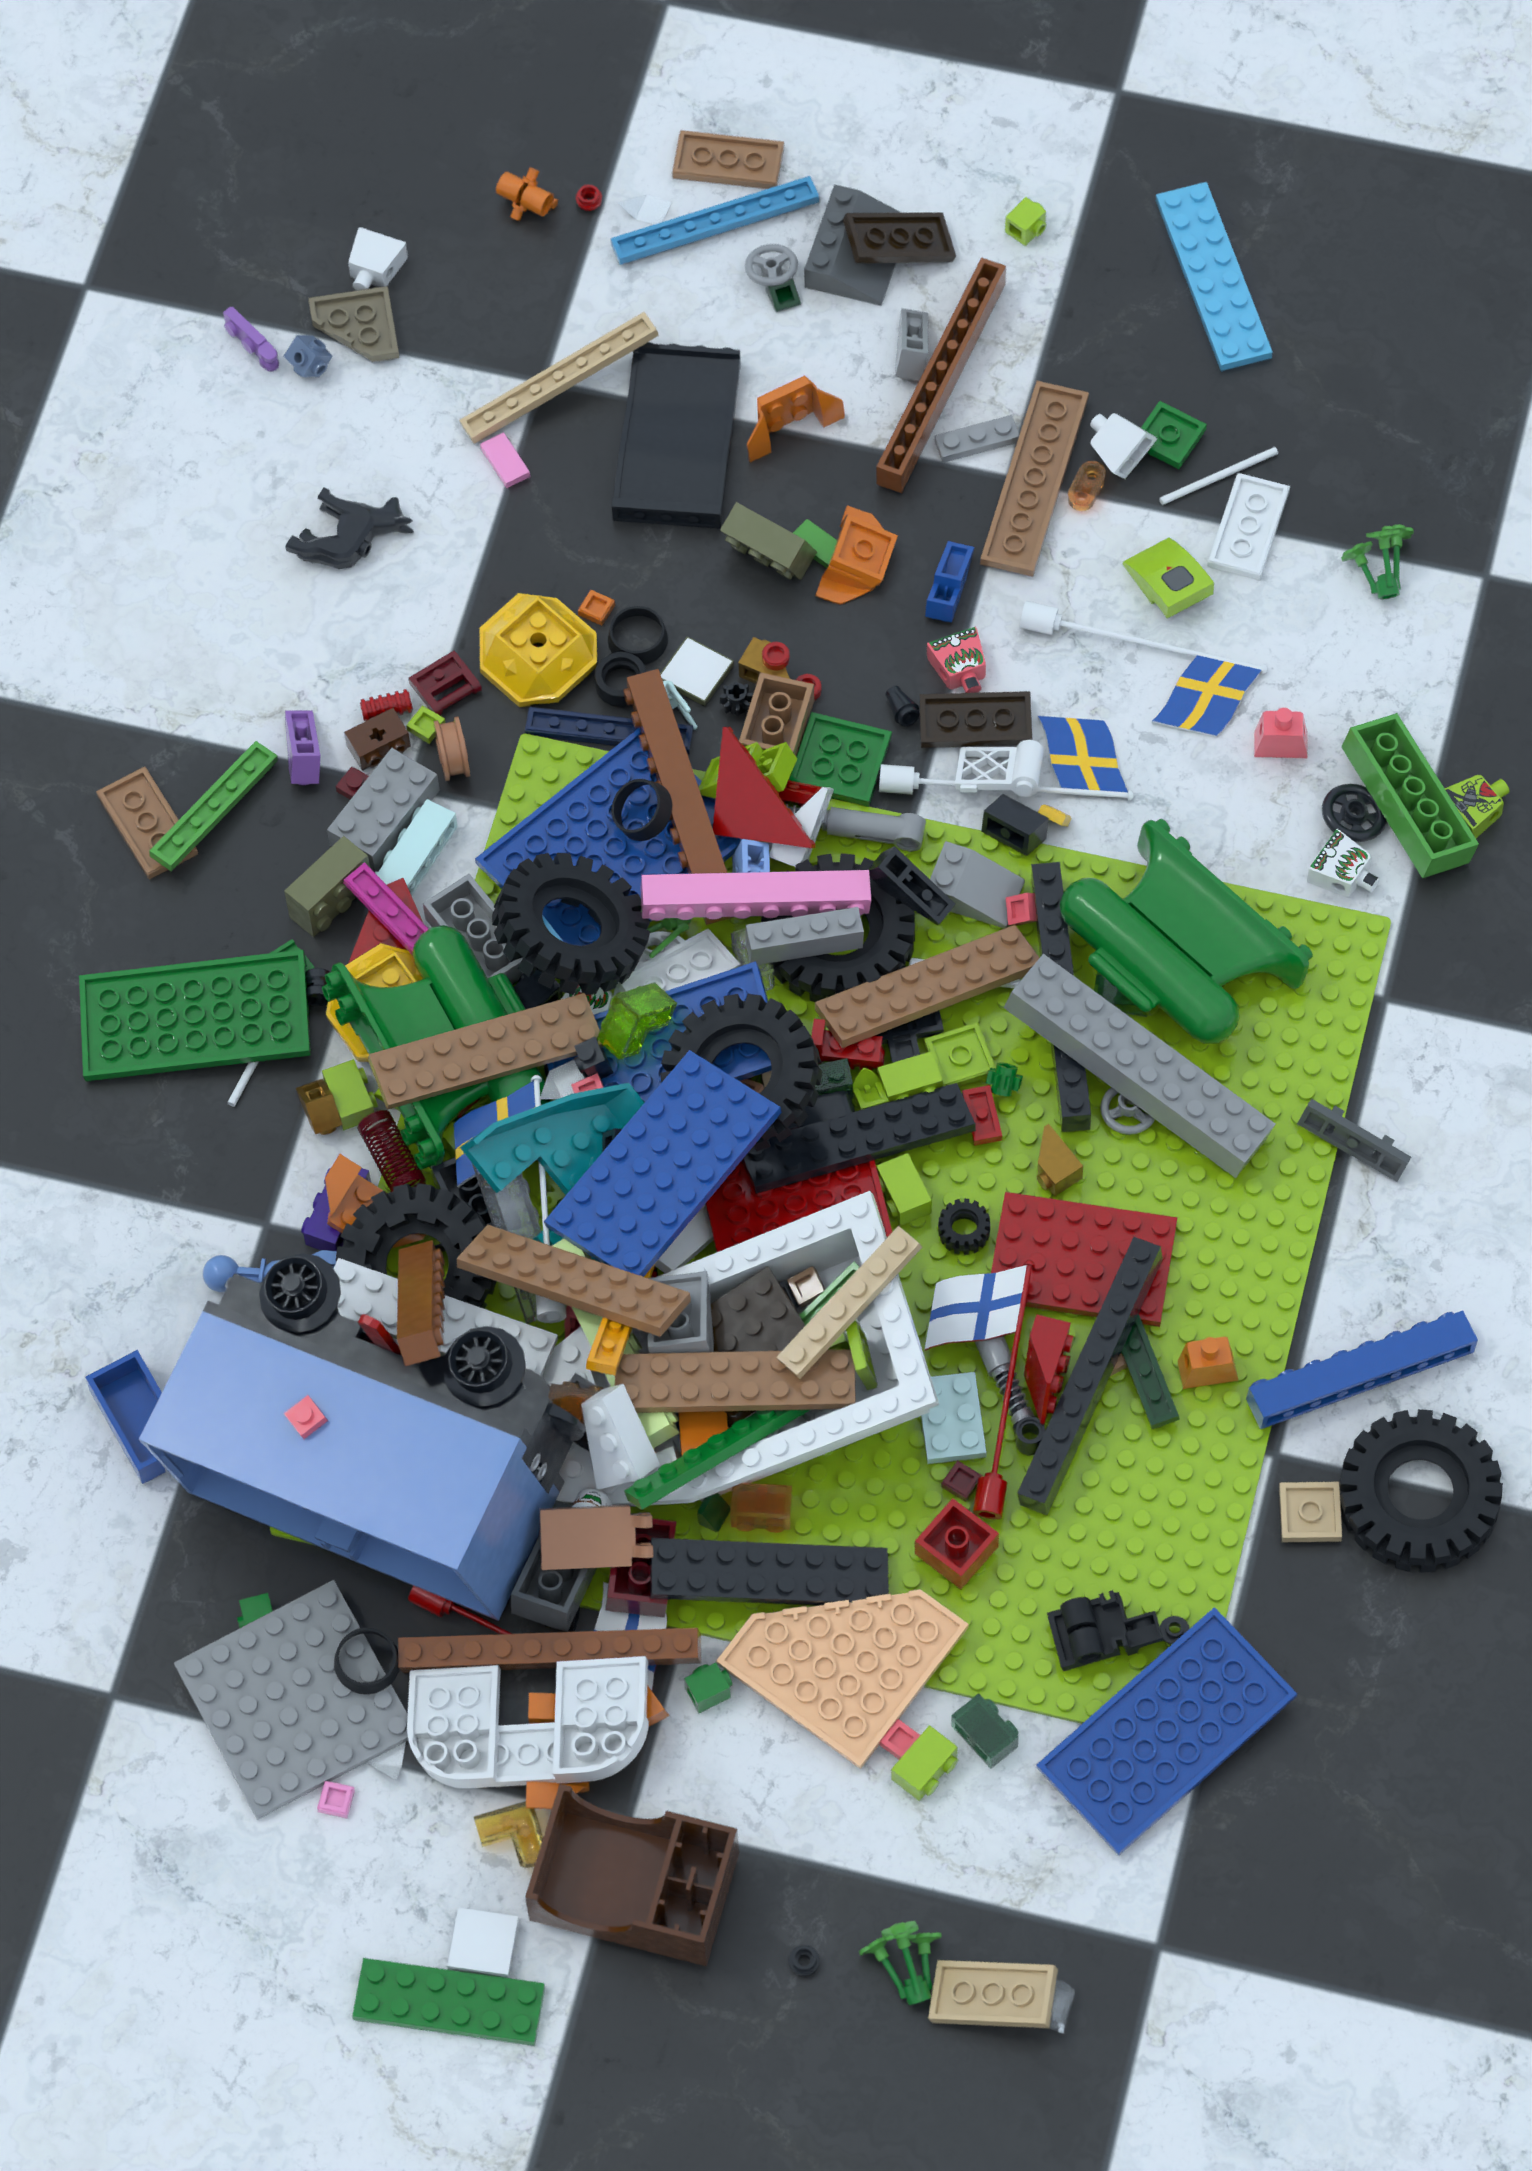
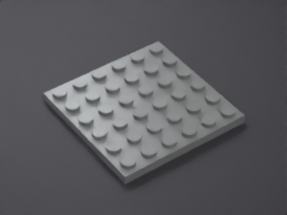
M334 1580L174 1662L178 1674L257 1820L323 1786L325 1781L330 1782L408 1741V1714L392 1685L374 1694H359L346 1688L339 1681L335 1673L334 1658L341 1640L348 1633L360 1627ZM364 1634L352 1637L340 1649V1666L349 1678L357 1682L370 1683L386 1675Z

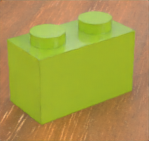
M932 1051L877 1067V1076L889 1102L926 1091L930 1093L936 1088L943 1087V1079Z
M354 1059L322 1070L324 1082L333 1095L343 1124L341 1125L343 1131L358 1126L364 1117L373 1113L374 1108L378 1107L373 1091L367 1092L365 1084H368L366 1073L363 1067L358 1069Z
M908 1153L876 1166L882 1192L888 1200L885 1202L887 1211L891 1218L896 1217L900 1226L932 1213V1200Z
M929 1725L891 1769V1780L920 1801L925 1794L930 1796L939 1785L938 1779L944 1772L949 1774L958 1763V1747Z

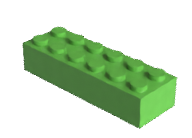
M1398 713L1351 727L1341 747L1421 877L1425 878L1470 863L1479 843Z

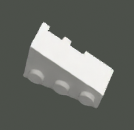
M624 1384L602 1389L581 1404L597 1490L641 1479L660 1465Z

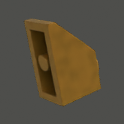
M753 637L738 662L739 677L757 684L760 672L790 679L786 667L777 671L765 667L762 662V650L771 642Z
M323 1079L296 1088L315 1135L319 1133L321 1135L330 1134L337 1129L336 1127L343 1125L333 1095Z
M1050 1124L1044 1126L1038 1160V1175L1036 1177L1044 1190L1049 1189L1055 1197L1083 1178V1165Z

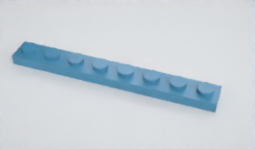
M807 176L611 238V245L621 265L819 203V194L811 177Z

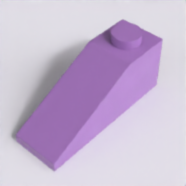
M285 710L288 767L291 784H319L321 755L313 710Z

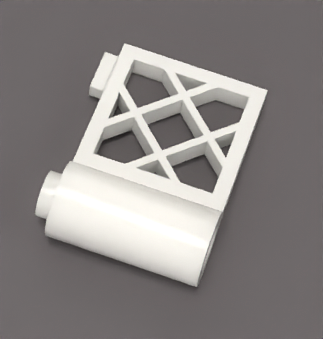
M1024 740L1017 747H961L955 789L960 790V792L1012 790L1020 797H1031L1038 792L1044 754L1043 746L1034 740ZM966 757H979L980 759L970 763L966 760ZM998 757H1009V759L1000 764L995 761ZM986 764L990 765L992 769L985 773L979 769ZM971 773L977 776L973 780H963L964 777ZM1001 773L1006 779L993 780L992 777Z

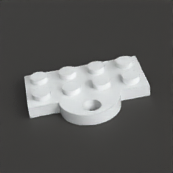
M709 929L687 940L677 936L654 958H650L649 954L653 950H649L647 947L650 945L658 946L671 934V932L665 931L653 932L649 935V941L635 970L632 971L630 977L623 984L618 982L616 987L631 1003L740 967L741 964Z

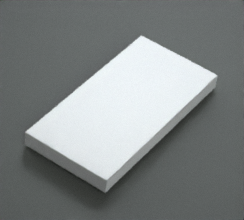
M1237 473L1207 567L1260 580L1290 492V486Z
M706 1203L656 1262L655 1266L664 1273L686 1265L714 1240Z

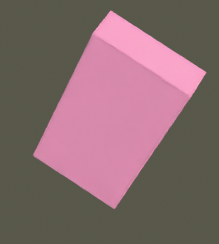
M504 432L480 444L482 452L506 488L530 477V471Z

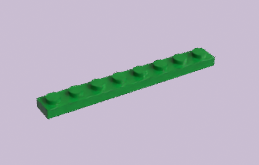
M810 1410L757 1411L746 1419L735 1422L732 1427L724 1432L711 1436L707 1442L697 1448L687 1450L683 1456L675 1461L662 1465L658 1471L648 1477L638 1479L631 1487L624 1490L626 1498L629 1502L643 1510Z

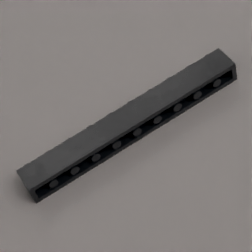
M1060 862L1032 864L1031 885L1032 893H1035L1036 926L1040 957L1043 954L1074 976L1068 925L1061 917L1060 900L1064 893ZM1051 1043L1061 1132L1090 1130L1091 1110L1085 1067Z
M1133 1237L1017 1492L1021 1506L1048 1515L1162 1263L1161 1246Z

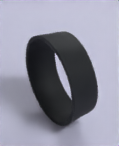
M632 606L625 608L615 615L610 624L608 646L611 653H631L639 657L645 665L657 660L667 647L668 634L664 622L657 612L648 607ZM632 616L651 618L662 627L659 640L652 647L641 651H632L620 646L614 639L612 631L619 622Z
M646 779L631 780L624 784L614 797L611 809L613 821L624 834L633 840L646 841L652 839L663 831L670 820L672 813L671 796L668 790L659 783ZM651 785L657 795V808L654 816L645 826L639 829H625L622 823V809L625 801L637 788Z
M374 1628L353 1630L341 1640L334 1658L335 1673L339 1681L355 1693L374 1694L380 1692L392 1684L399 1672L397 1647L380 1630ZM366 1633L383 1637L390 1643L393 1650V1662L390 1670L381 1679L370 1683L357 1682L349 1678L343 1672L339 1662V1652L342 1646L352 1637Z

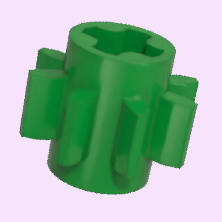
M999 1062L996 1065V1069L991 1067L988 1070L986 1084L992 1085V1093L1009 1097L1012 1096V1091L1020 1089L1023 1076L1017 1074L1018 1067Z

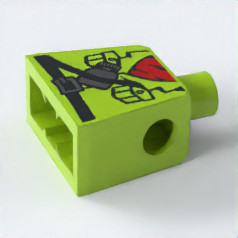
M1481 775L1473 776L1445 788L1475 838L1481 835L1502 815L1504 802L1501 798L1510 792L1504 780L1499 779L1489 785Z

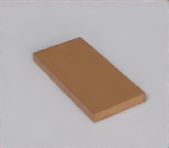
M680 130L672 178L763 189L776 187L778 185L784 152V141Z
M146 767L96 791L97 797L148 879L167 871V868L149 856V850L177 823L178 818ZM195 847L180 863L198 855L197 848Z

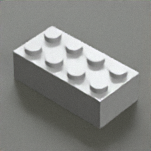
M391 748L327 829L330 846L332 847L341 837L345 836L368 855L370 868L374 872L377 871L383 864L387 852L393 850L397 845L400 832L404 828L407 829L411 824L416 808L422 807L426 799L432 801L440 791L438 775Z
M467 874L423 903L425 919L431 927L445 925L456 928L466 938L487 978L503 973L506 974L512 985L519 980L523 973L518 967L523 958L510 962L503 953L506 944H498L494 935L497 926L492 925V913L495 909V904L470 874Z

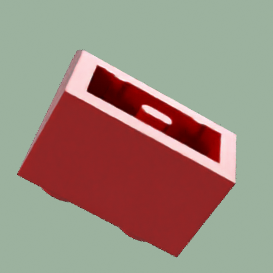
M1036 1315L1029 1337L1024 1377L1041 1424H1045L1048 1413L1053 1414L1056 1408L1058 1397L1054 1395L1060 1394L1062 1390L1064 1376H1061V1373H1067L1071 1356L1066 1355V1352H1071L1074 1336L1069 1335L1070 1322Z

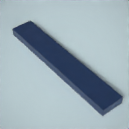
M529 707L525 734L544 738L617 746L638 728L634 727L632 718ZM677 724L686 752L690 754L694 731L693 725Z

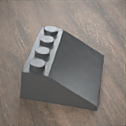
M834 184L804 268L805 288L881 306L896 263H856L843 218L846 213L901 212L860 190Z

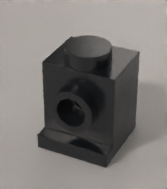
M592 1037L574 1046L578 1055L574 1060L584 1079L596 1073L603 1079L614 1073L606 1053L596 1037Z

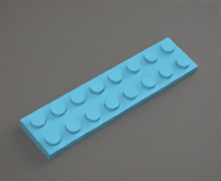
M1207 182L1156 194L1157 206L1220 370L1223 371L1272 358V349Z

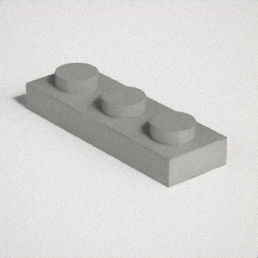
M1012 415L934 435V441L942 463L1017 443L1019 438V432Z

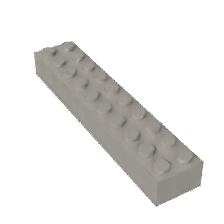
M1044 954L1012 990L1004 1006V1009L1235 1178L1266 1141L1276 1125Z

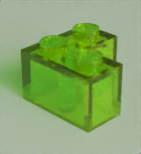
M655 982L625 992H619L611 999V1006L601 1023L597 1040L619 1060L639 1054L647 1033L669 1024L677 1002Z

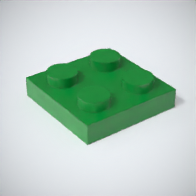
M1159 401L1141 427L1157 438L1147 451V454L1180 469L1205 433L1207 424Z

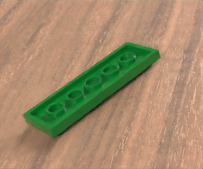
M363 1958L352 2018L355 2021L535 2046L545 1983Z

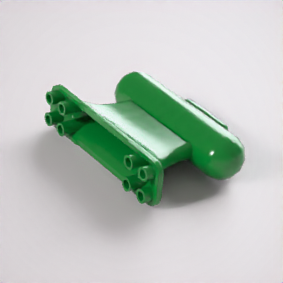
M1148 820L1142 825L1137 843L1140 855L1147 861L1146 871L1137 886L1122 899L1104 882L1096 878H1081L1071 883L1063 893L1060 900L1061 917L1072 930L1096 950L1088 957L1089 964L1141 1011L1149 1012L1158 1006L1194 1039L1203 1044H1217L1229 1038L1236 1029L1240 1019L1239 1006L1235 999L1222 988L1224 985L1244 975L1268 973L1279 978L1289 988L1297 989L1305 981L1309 960L1313 957V954L1308 946L1301 944L1298 947L1291 941L1292 934L1286 927L1281 926L1277 929L1271 922L1261 917L1192 856V853L1189 851V842L1182 836L1175 839L1169 833L1170 827L1165 820Z
M445 925L429 928L421 934L414 944L412 954L415 966L423 978L419 981L395 987L370 986L358 981L343 963L338 962L332 966L331 972L325 974L327 984L322 986L323 994L328 1002L335 999L338 1001L340 1008L335 1010V1015L341 1026L348 1023L351 1024L368 1054L526 1010L506 974L498 973L487 978L466 938L456 928ZM534 1067L399 1106L398 1108L404 1118L406 1127L401 1130V1136L407 1146L416 1143L419 1153L414 1154V1159L420 1170L427 1167L431 1169V1167L443 1162L445 1150L442 1136L445 1129L460 1111L474 1101L486 1095L491 1103L505 1098L529 1084L534 1075H539L542 1078V1082L539 1083L541 1096L545 1080L539 1069ZM541 1099V1105L550 1102V1099Z

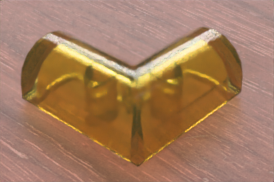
M526 1801L473 1816L482 1847L512 1839L520 1867L530 1868L535 1866L543 1835L535 1809L526 1808Z

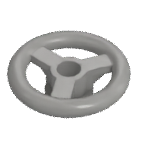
M779 244L762 245L754 249L745 261V271L748 277L757 284L764 286H776L787 282L794 276L798 268V260L794 252ZM767 252L781 253V255L775 258L765 259L759 257ZM789 260L790 267L788 271L783 274L782 266L786 261ZM753 264L761 268L762 277L755 273Z
M1111 1087L1105 1093L1100 1106L1101 1115L1105 1123L1114 1131L1122 1134H1137L1148 1129L1155 1121L1152 1116L1141 1111V1108L1122 1094L1118 1098V1107L1109 1110L1111 1099L1119 1092ZM1127 1104H1132L1133 1107L1129 1108V1107H1126L1125 1105H1127ZM1123 1115L1127 1117L1133 1116L1141 1123L1126 1126L1116 1122L1114 1119Z

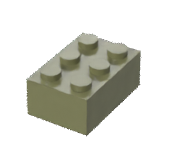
M737 502L720 529L726 536L725 541L732 548L742 554H746L748 551V554L754 557V560L766 567L771 563L770 566L776 569L777 573L789 580L793 576L801 580L817 553L803 538Z
M345 836L341 837L284 890L289 917L312 937H315L320 931H325L331 925L332 920L339 913L347 911L352 901L356 898L343 881L364 862L370 867L368 855Z

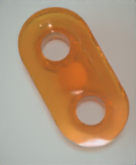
M1087 461L1080 466L1068 491V503L1073 509L1085 511L1094 505L1106 480V470L1101 463ZM1093 476V477H1095L1096 479L1091 480V479H1089L1088 477Z

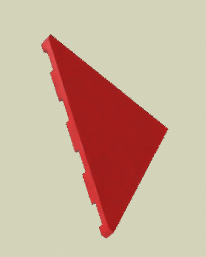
M723 727L713 820L714 835L815 848V842L805 833L799 820L791 809L787 808L779 797L778 791L767 776H764L760 771L754 758L734 735L732 728Z

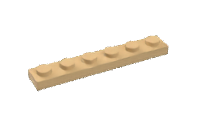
M898 1226L777 1356V1359L801 1379L922 1248L920 1243Z

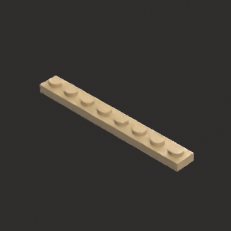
M643 312L459 421L473 444L658 337V331L646 313Z

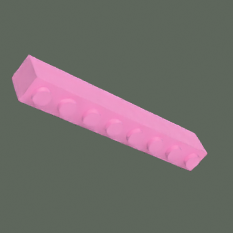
M869 870L642 875L641 877L642 919L650 918L655 921L663 920L664 918L689 920L694 917H707L708 919H719L721 917L745 919L750 916L775 918L785 915L798 917L858 907L860 915L869 914L871 905Z

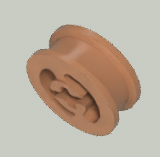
M454 717L453 722L439 724L438 720L433 721L437 750L443 767L445 781H450V776L465 774L466 777H470L468 754L459 717Z

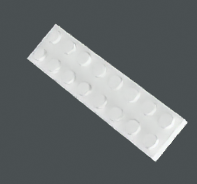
M338 1258L334 1270L340 1280L341 1296L338 1303L340 1315L358 1322L361 1314L371 1316L382 1323L391 1337L397 1339L398 1279ZM445 1295V1299H443L445 1310H443L445 1318L443 1322L445 1330L443 1337L445 1344L441 1345V1356L446 1355L456 1338L470 1329L484 1326L501 1328L513 1335L524 1350L526 1369H531L542 1377L557 1343V1334Z

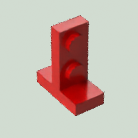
M814 1018L811 1037L819 1052L821 1063H818L821 1070H823L824 1061L879 1067L883 1036H872L841 1048L832 1033L826 1030L825 1020Z

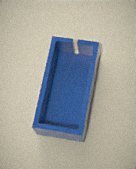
M136 1350L85 1376L94 1400L138 1478L144 1484L166 1472L165 1467L139 1440L162 1392L139 1351Z

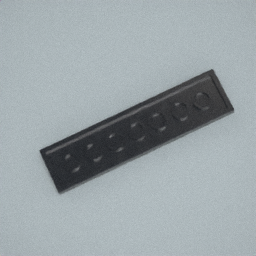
M954 1083L936 1088L930 1093L927 1091L852 1112L844 1117L790 1130L792 1134L779 1142L776 1136L770 1138L771 1147L756 1151L753 1146L742 1159L753 1189L758 1194L976 1131V1126L958 1084Z
M651 1538L650 1540L651 1545H653V1557L650 1558V1598L825 1605L824 1603L849 1600V1603H853L852 1601L867 1599L866 1597L889 1594L888 1548Z

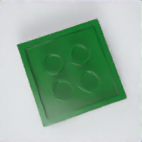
M811 712L797 754V761L789 780L819 787H830L834 789L831 798L869 807L880 775L881 764L884 762L892 738V731Z

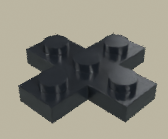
M938 1010L874 1035L883 1036L882 1045L888 1044L892 1063L920 1055L917 1039L944 1033L940 1011Z

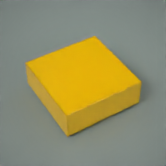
M1045 804L1041 805L1038 813L1061 826L1068 827L1072 819L1070 815Z

